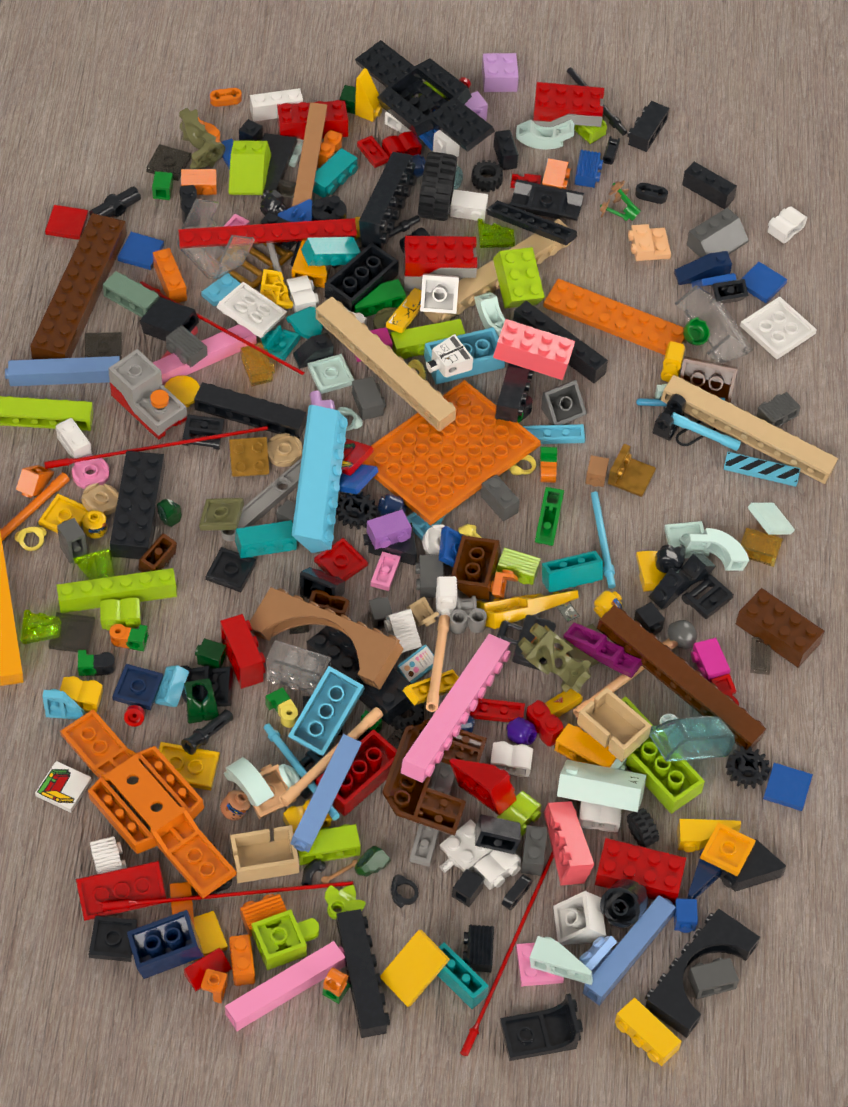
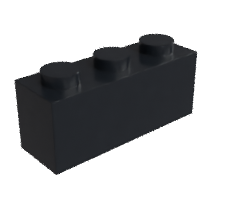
M654 101L645 106L641 117H637L634 128L631 127L628 132V145L647 152L668 120L670 108Z
M695 161L684 171L682 182L684 187L723 209H726L734 200L737 185Z

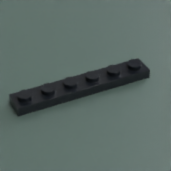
M498 200L486 209L487 215L565 246L577 237L576 230Z

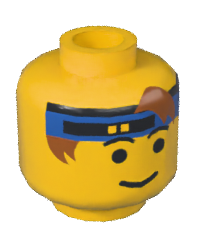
M92 510L83 516V532L86 536L97 539L106 534L108 525L104 513Z
M603 591L594 601L595 613L602 617L613 605L622 609L621 596L616 591Z

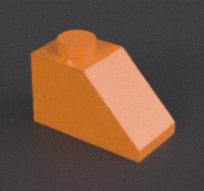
M40 465L22 468L16 490L29 498L39 495L55 471L45 469V467Z

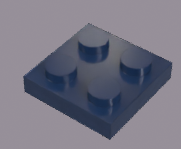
M125 664L112 698L117 702L137 705L143 709L151 710L164 674Z

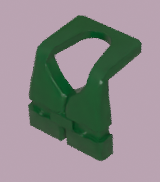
M207 678L184 683L187 697V722L192 724L203 722V719L209 721L216 718L219 712L211 680ZM196 685H203L208 692L202 702L197 701L192 696V688Z

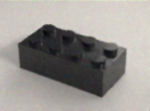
M370 243L325 283L324 297L326 299L333 297L336 301H340L349 311L354 312V306L380 284L391 281L398 275V260L373 243Z

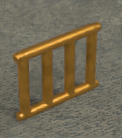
M274 243L276 253L281 256L278 260L280 266H282L293 256V253L285 251ZM249 244L233 245L212 264L214 269L218 268L226 274L229 273L238 282H245L253 289H256L261 284L263 271L237 255V251L243 248L268 265L269 268L267 270L274 271L271 259ZM231 258L256 275L257 278L250 282L225 265L224 262Z

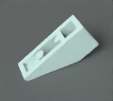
M537 937L530 955L531 968L592 985V971L564 946L551 937Z

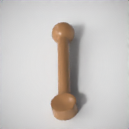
M354 859L351 864L330 876H323L321 878L322 884L329 883L331 879L355 867L358 860Z

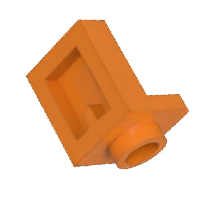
M207 969L201 989L213 993V1001L222 1004L228 986V976L226 973Z

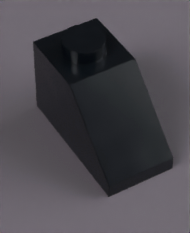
M745 279L712 284L715 300L718 303L737 302L749 296Z
M328 332L310 337L293 353L299 369L307 367L310 362L333 356L334 346Z

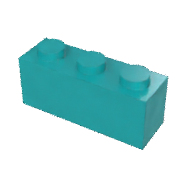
M341 148L316 171L313 192L322 198L333 195L340 185H343L351 175L357 172L358 158Z
M354 237L307 238L301 248L308 266L346 265L360 253Z
M292 520L237 528L235 543L240 558L296 550L297 540L292 536Z
M596 551L542 563V583L548 592L603 580V560Z
M444 942L439 948L450 960L437 976L473 1009L487 997L489 985Z

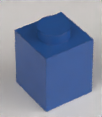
M676 898L674 904L676 907L674 930L682 933L695 931L698 923L697 899Z

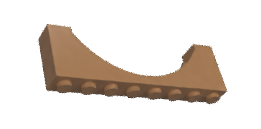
M270 587L249 621L252 628L251 632L267 641H270L271 637L285 630L303 625H325L338 629L351 638L357 650L360 667L358 676L364 683L377 689H381L404 650L397 637L383 635V632L376 628L369 629L360 621L355 623L343 614L338 616L331 609L325 608L324 610L312 601L307 603L300 596H291L281 588L277 590Z

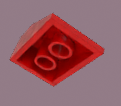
M451 759L449 761L458 786L499 816L517 800L514 793L515 789L510 782V775L506 770H500L495 765L459 759Z

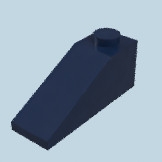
M728 251L710 253L675 269L674 274L678 285L691 284L692 281L730 274L732 262Z
M699 859L687 899H697L721 876L722 869Z

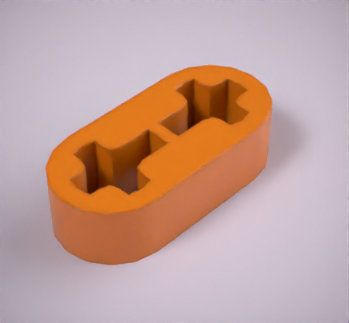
M238 88L219 89L210 93V103L215 107L236 105L242 101V92Z

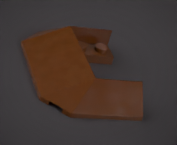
M427 719L422 724L405 727L382 793L396 816L455 836L466 801L428 788L432 775L430 777L427 776L424 782L421 783L401 774L403 759L430 721V719ZM461 729L459 735L453 737L449 750L444 751L441 762L450 765L449 761L451 759H459L479 763L487 738Z

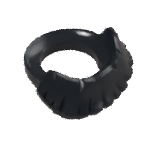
M399 874L393 877L391 884L393 902L400 908L404 905L413 904L419 894L416 884ZM403 884L410 885L414 889V897L410 899L402 897L398 894L397 887Z

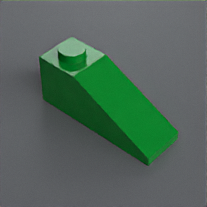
M399 279L380 284L354 306V313H361L364 317L375 315L384 308H398L406 299V293Z
M545 487L535 543L554 545L564 490Z

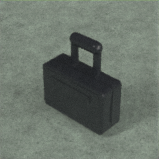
M526 615L523 626L506 620L502 621L497 637L516 645L512 661L539 670L521 654L523 651L518 646V643L524 637L530 642L533 641L536 636L530 632V629L535 623L543 627L546 625L552 631H555L556 624L534 615ZM508 627L521 631L518 640L505 637ZM544 657L539 660L541 664L547 661Z

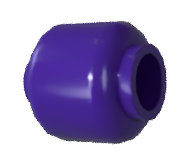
M515 718L507 725V737L517 745H530L537 737L536 727L524 718Z

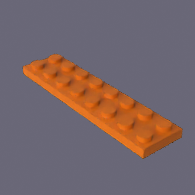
M559 278L543 303V307L663 355H665L670 341L683 344L685 340L683 335L684 327Z

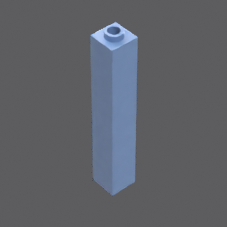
M120 357L8 361V368H5V379H9L10 386L110 382L108 368L120 361Z
M345 734L342 735L290 842L297 850L309 853L362 742Z
M659 895L592 975V985L585 983L583 989L585 996L599 1006L674 916L676 907L669 899Z

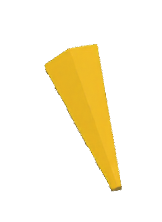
M573 589L572 591L561 593L556 591L551 595L545 596L539 593L514 596L501 600L497 598L491 602L479 600L476 603L477 608L483 609L487 614L486 627L497 629L500 628L501 622L504 620L513 623L524 619L526 615L532 616L577 599L579 596L578 590Z

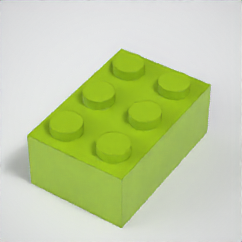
M533 247L504 250L496 254L493 261L505 309L519 307L525 301L532 305H538L545 296Z

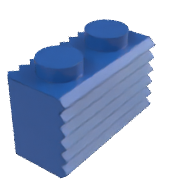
M580 150L574 185L595 188L596 182L599 183L601 172H598V170H602L603 160L600 159V152Z

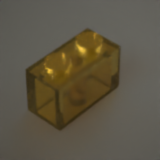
M262 343L254 344L268 352L267 349H264ZM246 346L241 348V361L251 386L272 382L275 369L273 363H269L270 358L256 349Z
M746 528L741 545L750 560L774 567L783 539L775 535L759 532L756 529Z

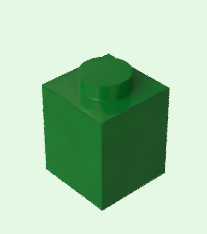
M155 171L152 184L153 199L170 200L173 188V173Z

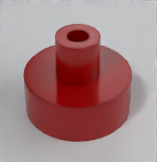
M131 705L125 710L124 720L129 726L137 727L143 723L145 713L140 706Z

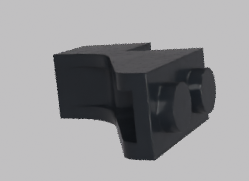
M693 553L682 568H671L649 595V598L658 607L665 609L690 586L699 581H704V578L716 566L704 554Z

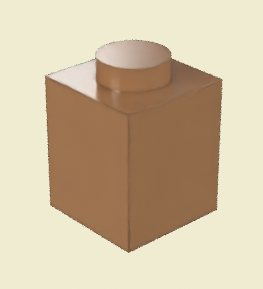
M591 455L585 484L604 487L609 463L608 458Z

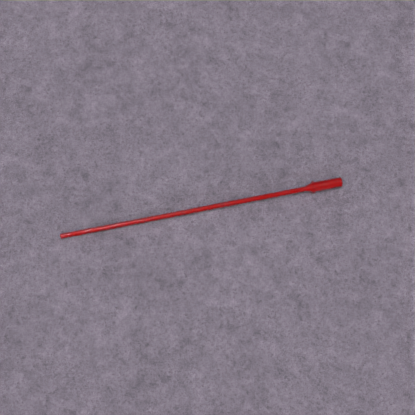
M143 281L140 282V284H142L147 289L155 291L159 295V297L177 303L176 301L163 295L159 289H156ZM197 314V318L297 373L304 375L305 372Z
M265 426L254 429L158 444L153 446L75 459L66 457L64 459L44 462L45 469L69 466L75 462L126 454V451L140 452L145 450L229 437L234 435L268 430V427Z
M553 851L546 863L474 1026L469 1029L468 1036L460 1051V1054L463 1056L469 1055L477 1035H479L480 1022L554 858Z
M353 881L209 894L203 899L328 888L330 885L333 887L354 885ZM198 895L144 901L127 899L102 902L103 911L130 909L137 905L200 900L202 897Z

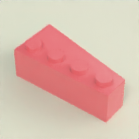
M572 801L548 803L544 811V817L560 885L584 884L590 875L594 862L580 826L577 811L574 809Z

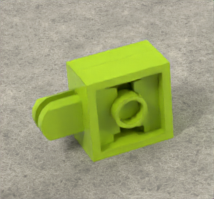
M291 909L251 924L253 939L267 971L306 957V942L319 936V923L315 919L309 918L297 923Z

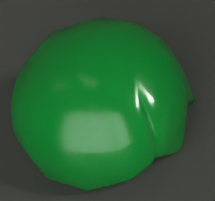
M696 317L686 323L683 328V335L688 343L701 346L710 337V329L706 321Z

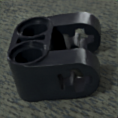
M673 394L670 397L667 407L655 421L653 434L668 441L672 439L679 426L674 425V419L671 415L675 412L684 416L686 400L683 396Z

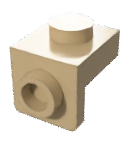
M425 597L407 606V609L412 610L414 621L418 627L423 624L426 627L436 622L435 617L439 615L438 611L433 612Z

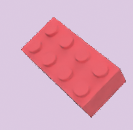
M505 319L493 358L563 380L575 341Z

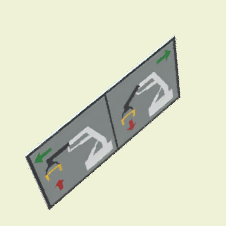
M570 602L556 606L567 622L580 617Z

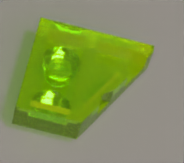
M478 218L477 226L480 248L515 246L514 229L501 227L495 223L489 225L483 223V219Z
M26 609L24 610L20 641L25 645L59 638L62 621L59 617L47 616L40 612L35 614Z

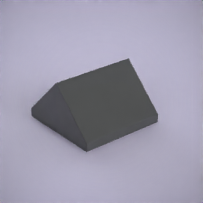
M577 380L543 392L541 409L552 425H562L587 414Z

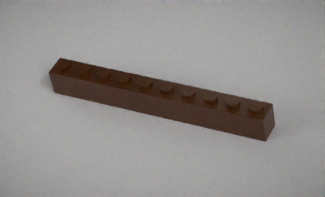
M613 605L599 619L597 629L601 633L606 635L616 645L624 647V651L627 654L641 659L642 666L737 745L743 746L745 750H748L749 746L753 748L762 739L766 728L759 720H755L744 708L734 703L730 696L723 694L714 683L709 682L698 670L690 667L683 658L678 657L672 652L670 647L657 640L654 634L646 631L638 621L629 617L623 609Z

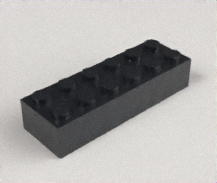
M392 152L359 219L362 247L366 248L370 243H373L380 249H383L384 245L388 243L389 234L394 230L395 221L399 220L400 211L405 207V200L410 196L411 188L416 183V176L414 175L415 163L413 162L412 155Z
M126 451L110 539L111 557L140 559L152 546L157 518V504L160 500L165 471L164 454Z
M326 626L307 641L308 656L324 670H327L328 666L364 686L365 689L359 700L371 710L375 707L379 708L383 712L381 719L388 725L393 722L397 715L401 716L413 706V703L402 691L412 683L394 668H392L381 689L368 685L358 676L360 667L357 650L351 638L343 632Z

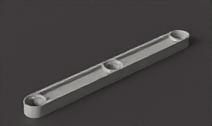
M302 458L243 507L238 528L250 527L298 487ZM286 484L288 487L286 489H279L278 485ZM221 530L222 538L226 541H234L236 530L231 535L226 534L225 530Z

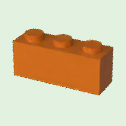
M170 248L153 252V265L165 295L177 303L187 301L186 285Z

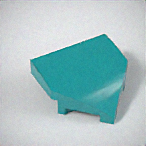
M310 306L286 317L287 322L291 323L295 332L305 339L320 335L323 325L316 320V308Z
M281 325L275 330L267 332L261 338L264 350L285 361L301 340L300 334L282 330Z

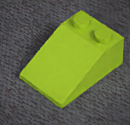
M233 141L230 159L229 195H263L271 158L267 141Z

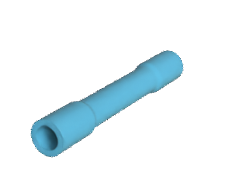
M675 412L671 415L674 419V425L691 430L735 451L740 446V440L693 422Z

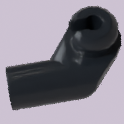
M321 859L311 861L304 868L301 884L303 886L312 885L313 874L316 871H324L326 867L325 862L321 861Z

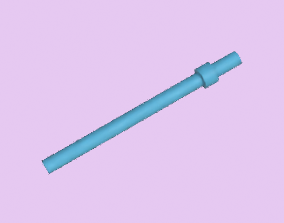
M594 491L591 493V499L604 562L603 573L607 578L608 588L612 589L616 587L614 579L615 569L614 565L611 564L598 492Z

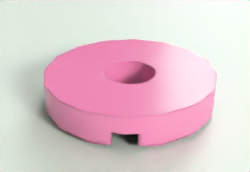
M102 458L75 462L74 467H72L73 481L83 489L94 483L104 485L109 479V466ZM88 470L95 471V473L91 475L87 474L86 472Z

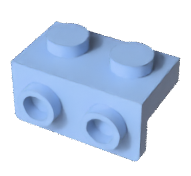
M600 936L593 942L592 947L581 955L579 961L590 969L593 975L613 951L611 948L617 941L612 936Z

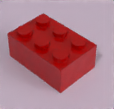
M243 614L221 620V643L226 645L227 657L240 688L243 689L263 682V674L266 673L264 667L265 657L263 652H259L257 649L259 647L256 636L251 634L252 628L249 620H245Z

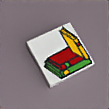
M56 761L35 792V795L71 813L92 782V777Z

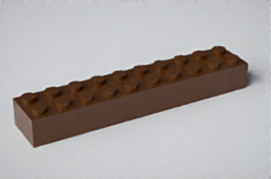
M94 213L91 214L30 345L33 360L72 357L103 289V284L107 280L127 236L126 221Z

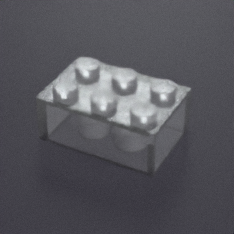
M275 640L266 659L267 680L274 684H282L293 690H301L312 695L328 666L331 667V657Z

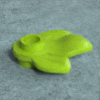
M330 885L325 892V900L328 904L327 913L334 920H336V913H340L334 912L335 909L346 912L357 909L363 910L366 902L356 900L354 885L344 887L340 891Z

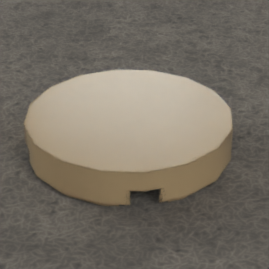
M287 433L277 434L271 437L267 443L268 460L276 466H292L302 457V443L295 436H290Z
M94 483L84 489L81 500L86 510H97L105 515H109L116 511L119 493L110 485L104 484L103 486L99 485V483Z

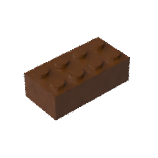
M763 588L743 606L738 613L735 623L797 668L821 644L825 632Z

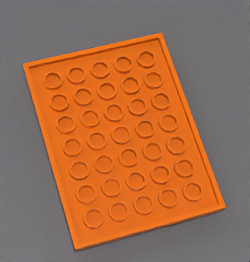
M465 380L442 395L448 402L453 403L456 408V419L439 432L424 417L417 413L372 444L374 452L362 463L364 465L376 466L379 472L374 478L392 494L403 498L404 504L430 526L482 489L483 482L495 475L500 476L541 446V441L518 422L496 419V405Z

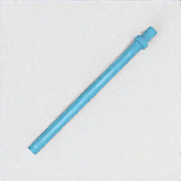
M269 723L266 724L263 729L268 734V739L276 744L302 778L307 771L280 738L278 730H274ZM314 781L308 785L313 794L317 788ZM332 805L328 814L333 820H337L340 815Z

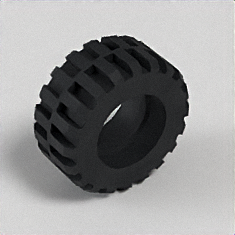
M433 151L427 154L418 206V215L421 218L438 221L448 220L457 168V157L455 155Z

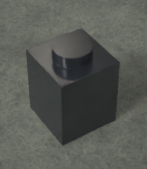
M249 119L239 129V141H261L263 138V126Z
M652 602L638 608L634 616V620L638 621L649 633L656 635L663 629L665 618Z
M466 869L454 885L452 897L470 907L482 891L484 879L478 873Z

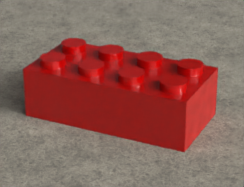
M345 101L312 102L327 104L322 139L330 130L341 133L342 137H348V116ZM310 103L277 104L279 135L304 140Z
M374 729L360 741L362 743L332 804L344 817L387 780L397 749ZM321 774V775L316 779V785H317V786H318V784H319V782H320V780H321L323 774Z
M605 838L595 885L609 889L618 880L630 879L646 888L649 899L655 900L660 895L675 904L680 890L686 857Z

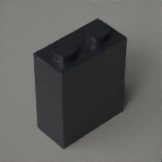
M161 297L140 320L144 334L166 341V336L181 325L191 332L199 323L195 309Z

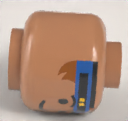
M232 790L222 800L220 809L227 819L236 821L243 818L250 809L251 803L244 792Z

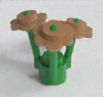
M624 180L613 183L610 187L609 195L616 193L615 200L613 201L614 204L621 199L627 204V207L623 210L625 214L607 207L610 199H608L607 203L603 202L600 205L601 218L605 211H609L625 221L628 219L633 221L641 212L626 196L629 189H620L625 183Z

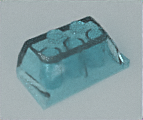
M712 716L668 720L657 726H651L649 735L666 762L728 757L735 743V736L721 718Z

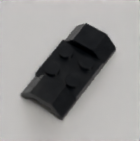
M516 179L513 197L509 205L535 215L578 221L584 193Z

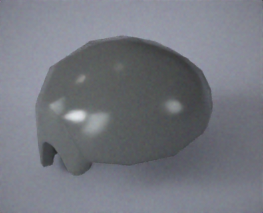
M678 620L669 625L668 636L671 641L678 642V648L690 649L696 643L697 631L689 621Z

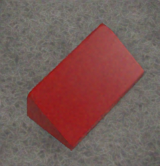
M221 948L214 950L184 969V975L195 992L201 989L207 969L222 973H228L232 970Z

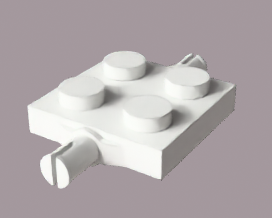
M471 819L456 831L455 836H449L440 844V848L448 856V860L439 866L444 873L452 866L460 868L463 872L466 869L472 871L474 870V865L493 851L475 846L476 824Z

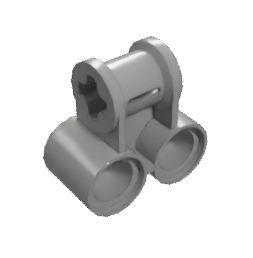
M472 596V598L457 597L456 610L450 614L449 629L452 633L462 634L465 632L466 627H469L471 632L481 633L485 630L487 614L483 609L477 608L476 596Z

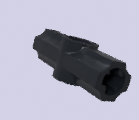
M135 186L128 188L118 195L110 194L105 198L104 203L90 210L89 214L90 216L94 213L106 217L113 215L119 217L124 214L127 207L141 200V195Z

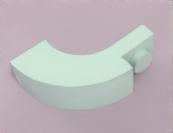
M528 120L517 125L516 138L521 143L532 148L556 149L563 146V140L574 136L575 124L572 120H568L554 127H542L535 124L532 120Z
M491 292L475 296L476 307L484 328L494 327L499 338L505 318L500 310L497 296Z
M706 528L703 534H690L684 543L686 551H707L716 555L722 561L725 571H743L749 562L748 555L742 545L729 534L717 529Z
M244 757L226 767L227 771L224 772L226 779L235 782L247 795L251 805L259 806L274 796L261 774Z

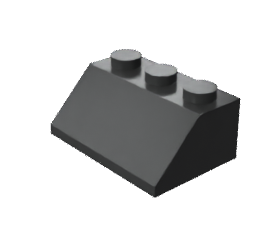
M727 207L690 230L686 245L701 258L710 253L728 251V254L748 243L749 240L740 218Z

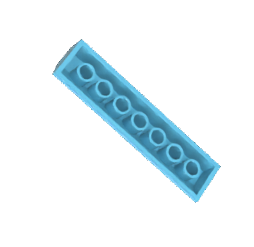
M309 405L292 527V536L311 553L332 549L336 508L338 507V492L340 490V476L342 474V460L344 458V444L346 442V427L348 426L347 419L338 410L316 405Z

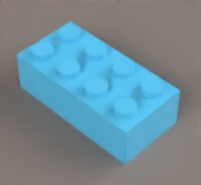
M494 327L457 336L473 357L472 370L450 377H444L439 370H436L431 375L437 385L504 368V361L493 358L499 339ZM446 339L425 343L424 358L426 363L432 360V349Z
M328 666L288 737L324 757L329 752L363 693L364 686Z

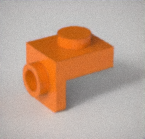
M502 570V573L496 572L495 580L491 582L490 587L494 597L504 599L507 580L518 582V577L513 571Z

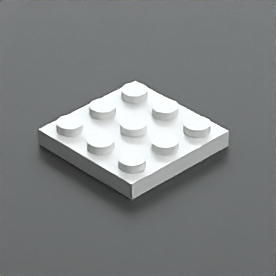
M242 282L223 298L216 307L223 314L231 317L239 325L244 326L260 338L280 322L287 313L286 310L245 282Z
M781 297L776 298L741 321L740 324L741 328L776 359H779L815 335L817 330Z

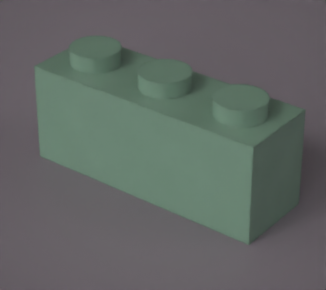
M117 271L103 284V294L106 298L140 317H143L159 299V295L155 291L147 289L139 282H135Z

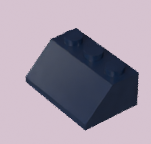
M188 910L127 932L137 970L143 979L204 957Z

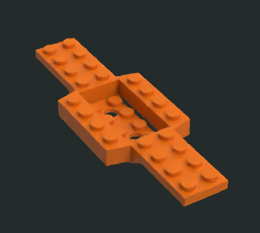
M94 709L60 730L61 736L99 778L88 790L90 800L136 854L157 846L202 899L237 875L236 870L193 821L204 809L203 799L156 746L138 753L128 749ZM132 776L138 777L139 781L136 784L131 785L127 783L128 778ZM112 784L149 825L150 831L112 789ZM158 803L163 807L160 811L154 812L151 810L153 804Z

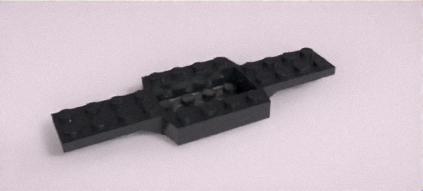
M380 40L355 59L357 65L362 69H367L371 76L385 86V90L377 97L381 107L415 135L420 136L432 129H439L468 152L495 132L492 125L464 105L472 97L468 86L431 58L414 66ZM423 79H424L427 83H429L431 86H433L436 90H438L440 93H442L445 97H447V98L449 99V101L445 100L441 95H439L438 93H436L431 87L427 86V85L423 82ZM416 94H422L419 98L414 97Z

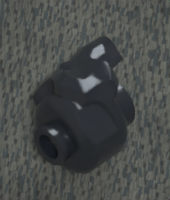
M267 190L261 196L263 200L260 203V210L265 216L268 212L278 216V213L286 208V205L283 203L284 197L277 190H272L271 192Z
M681 544L675 548L671 545L662 546L655 556L657 569L660 572L667 573L671 568H682L685 562V546Z

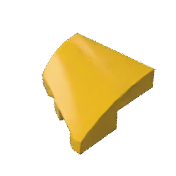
M264 269L260 293L283 309L292 308L293 302L290 300L282 272Z
M658 551L636 552L643 592L653 591L667 574L660 572L655 565V556Z

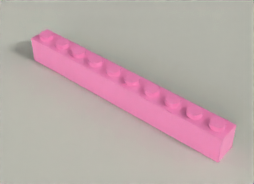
M488 634L404 757L401 774L421 783L424 782L427 776L430 777L432 775L435 764H439L443 758L444 751L449 750L453 737L459 735L461 725L467 723L469 713L471 711L474 712L478 700L483 699L487 686L491 687L495 674L501 672L503 662L509 660L511 651H509L510 642Z

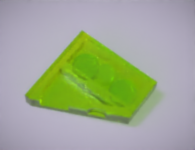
M109 548L73 558L76 565L89 580L115 576Z

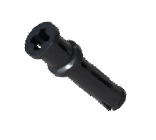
M225 709L202 729H195L189 738H184L181 741L183 749L190 755L196 753V750L201 745L204 746L208 743L212 735L233 720V714Z

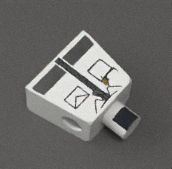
M454 334L432 349V360L426 363L430 373L439 370L444 377H450L472 370L473 357Z

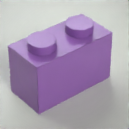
M402 509L368 520L367 534L375 550L386 548L391 544L404 542L411 538V525Z

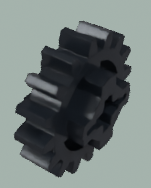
M363 491L360 494L353 495L346 493V498L341 496L336 508L338 521L343 520V526L349 524L350 529L356 526L357 530H359L361 525L366 528L367 521L376 518L377 505H375V499L370 500L369 494L363 496Z
M742 746L740 752L735 749L733 754L729 755L725 767L728 768L726 774L731 775L730 781L736 780L737 786L744 784L745 789H747L748 785L755 789L756 783L761 786L763 781L767 780L770 772V767H768L769 760H764L766 755H759V749H756L755 752L752 751L751 746H749L748 750H745Z

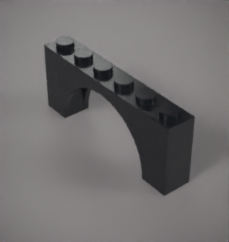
M719 908L715 914H709L704 922L706 924L704 928H698L693 936V942L691 944L687 943L681 951L682 956L672 961L669 966L671 970L667 975L665 973L661 975L657 981L658 986L656 989H650L645 997L647 1000L645 1008L686 1038L699 1023L701 1013L690 1003L684 990L683 974L687 967L694 960L710 953H728L746 961L756 949L760 940V936Z

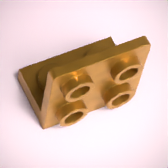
M267 437L229 439L232 477L269 474Z
M623 444L610 469L608 484L642 497L656 468L632 459V454H629L631 446Z

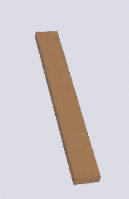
M310 102L292 207L308 199L312 200L327 104Z

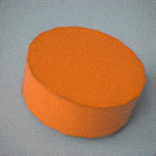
M164 390L152 392L150 396L152 406L159 409L166 407L169 404L168 393Z

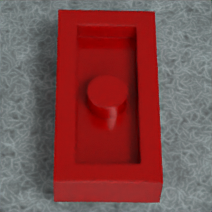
M372 135L357 141V147L374 168L388 162L390 157Z

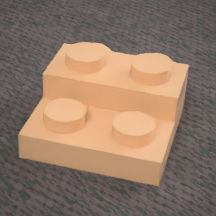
M649 224L631 225V230H628V239L632 241L631 253L635 255L636 261L671 258L665 228L650 229Z
M269 764L261 769L260 774L274 796L259 806L252 805L259 819L286 807L281 803L279 797L286 792L288 786L280 775L278 764L275 766Z

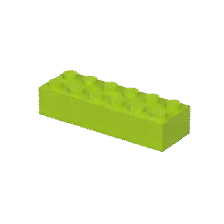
M626 696L621 699L636 713H638L643 719H645L649 724H651V722L638 710V708ZM653 725L651 726L649 738L632 752L626 760V765L632 772L646 775L645 786L671 814L702 793L705 783L703 778Z

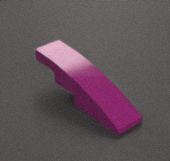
M575 622L563 635L564 639L587 655L630 678L642 666L641 659L625 653L624 647L607 641L606 635Z

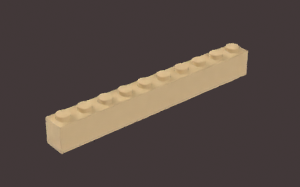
M560 219L554 221L555 223L567 227ZM533 234L509 250L533 247L536 263L541 264L549 256H553L562 248L568 247L570 243L565 246L540 235ZM492 260L477 269L476 278H463L459 281L456 314L424 312V314L434 324L446 322L454 316L460 315L468 307L474 306L476 304L475 296L488 292L492 293L500 289L494 261Z
M331 297L316 308V320L439 432L456 419V408L453 403L444 399L442 394L438 390L433 389L426 379H422L414 368H410L402 357H398L390 346L385 345L378 335L373 334L364 323L356 319L352 312L347 311L340 301H336Z
M673 375L663 391L661 401L667 403L673 394L683 396L686 400L684 413L788 466L801 468L800 472L823 484H826L838 461V458L785 432L781 428L769 424L765 420L718 398L714 394L708 393L700 387L685 381L683 378Z

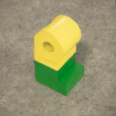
M282 687L265 696V705L269 710L274 708L281 717V724L287 728L293 727L298 720V710L284 688Z

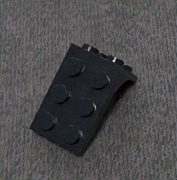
M570 993L565 995L562 1003L553 1008L500 1018L509 1061L577 1049L578 1041L581 1040L580 1032H583L581 1019H577L576 1012H578L576 1000L572 999Z

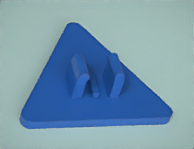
M308 199L278 213V216L290 222L312 221V200Z

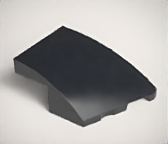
M188 665L180 666L189 671L186 682L207 678L211 680L217 707L231 706L233 669L231 667L212 669L209 666L190 668ZM196 685L192 688V696L197 701L202 702L208 694L203 685ZM183 688L181 695L184 701L187 703L185 689Z

